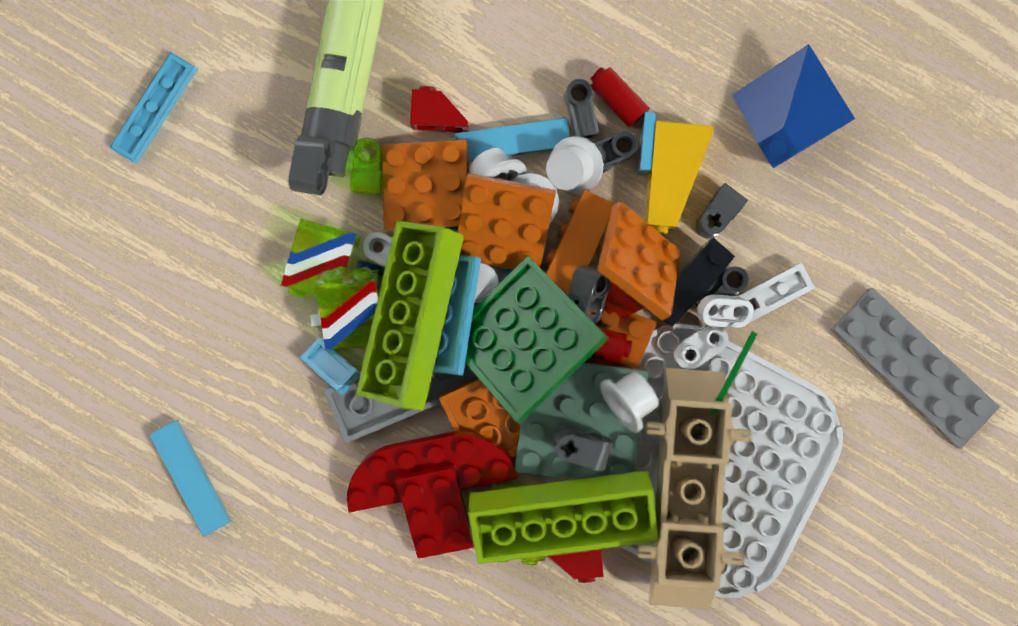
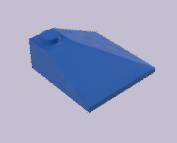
M810 44L732 94L754 138L772 168L781 165L855 119Z

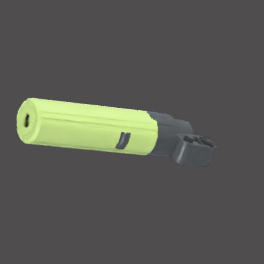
M328 0L302 132L296 140L289 171L288 184L291 191L323 195L329 176L343 178L345 175L349 151L356 150L385 0Z

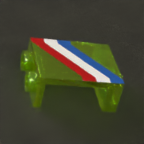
M300 218L281 286L289 288L288 294L305 298L306 293L317 296L316 302L333 306L334 301L342 303L343 297L340 296L353 248H358L361 237L351 232Z
M357 268L352 272H341L340 270L333 269L319 274L315 287L325 350L367 347L378 302V270Z

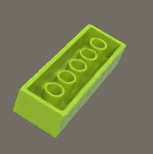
M396 220L357 387V396L400 408L424 411L464 235L445 227Z
M648 470L470 493L468 513L478 564L658 541L654 494Z

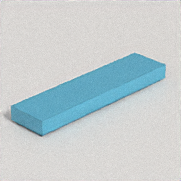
M170 52L109 148L133 163L138 164L198 69Z
M567 118L454 133L455 140L466 139L468 141L469 162H473L479 154L491 148L502 149L507 157L551 151L561 140L570 137Z
M173 421L149 434L203 537L230 523L232 520L179 421Z

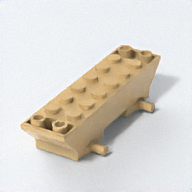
M665 368L661 423L646 422V427L658 428L646 429V435H660L655 504L658 541L653 542V546L638 544L637 547L638 558H652L649 605L709 609L716 589L720 590L721 573L725 564L740 566L744 564L742 560L744 559L743 552L725 551L723 544L724 527L721 525L725 465H728L729 449L733 441L751 442L752 437L740 436V434L752 435V430L734 428L731 420L732 404L729 403L728 392L723 401L715 402L726 381L724 372ZM711 408L718 409L715 416L709 414Z

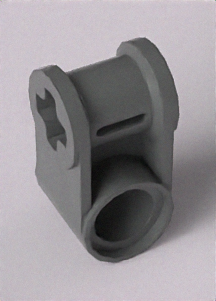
M621 131L605 139L593 142L602 156L604 164L603 173L630 160L638 146L637 138L629 131ZM622 140L627 141L631 145V151L627 153L618 151L616 143Z
M724 183L696 222L697 233L705 239L716 237L736 217L748 199L727 183ZM710 219L715 221L712 229L707 226Z
M580 265L573 273L568 297L579 306V309L593 323H597L602 317L604 304L612 281L597 269ZM588 311H593V312H595V313H594V314H588Z
M564 427L554 433L552 443L557 456L561 460L582 465L592 470L605 471L613 440L597 433H587ZM571 440L573 445H567L566 449H563L562 444L565 445Z

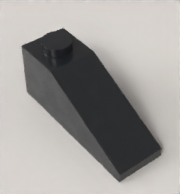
M714 237L700 247L677 275L671 316L664 319L671 327L679 321L712 285L735 257Z

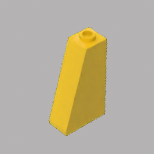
M656 121L652 170L648 173L644 221L654 227L661 235L668 234V230L672 231L678 225L713 135L714 126Z

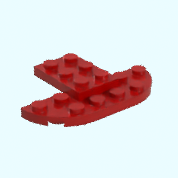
M453 431L393 443L371 452L356 468L347 490L348 512L402 502L418 559L474 548V540L461 490L518 479L519 473L516 472L515 463L509 453L501 445H496L479 433Z

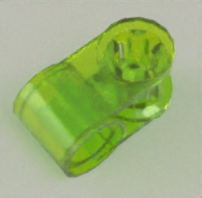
M362 138L358 140L354 147L353 168L350 179L351 193L381 195L383 179L382 150L374 139ZM368 147H371L375 154H370L369 159H367L362 152H366Z

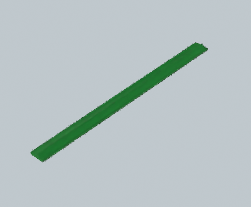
M752 331L715 402H721L725 398L758 335L756 332ZM711 408L709 414L715 416L718 409Z

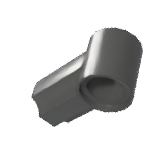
M575 79L568 85L565 91L564 102L568 107L574 136L587 139L600 134L592 101V87L584 79ZM571 90H582L585 99L582 101L574 100L571 96Z
M737 266L726 268L694 304L698 307L700 301L708 295H737L748 285L749 278L747 272ZM730 272L737 274L739 277V284L735 288H731L726 281L727 275Z

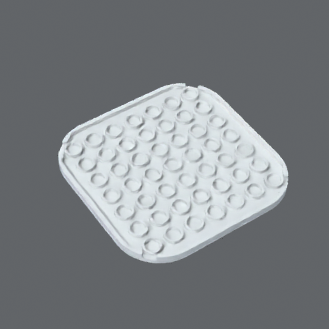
M675 324L673 327L666 325L655 329L638 367L649 371L647 383L651 386L658 399V406L642 418L643 428L639 434L634 472L648 470L655 504L660 435H646V429H658L646 427V422L661 423L665 368L683 369L675 363L673 352L680 342L702 328L696 325ZM712 333L709 337L712 344L718 342V335ZM728 341L724 350L692 370L724 372L725 379H727L743 348ZM691 349L685 353V357L689 361L695 356ZM748 352L728 390L729 403L732 404L731 420L735 429H751L752 435L740 434V436L752 437L751 442L733 441L729 449L728 465H725L721 525L724 527L723 544L726 552H743L744 559L742 560L744 564L743 566L725 564L721 573L720 590L716 589L714 596L722 598H742L744 595L764 590L776 580L783 570L839 459L843 444V429L836 414L837 409L827 395L811 383L751 352ZM653 542L639 545L653 546ZM638 544L620 546L621 548L637 555ZM642 558L650 563L652 562V558Z

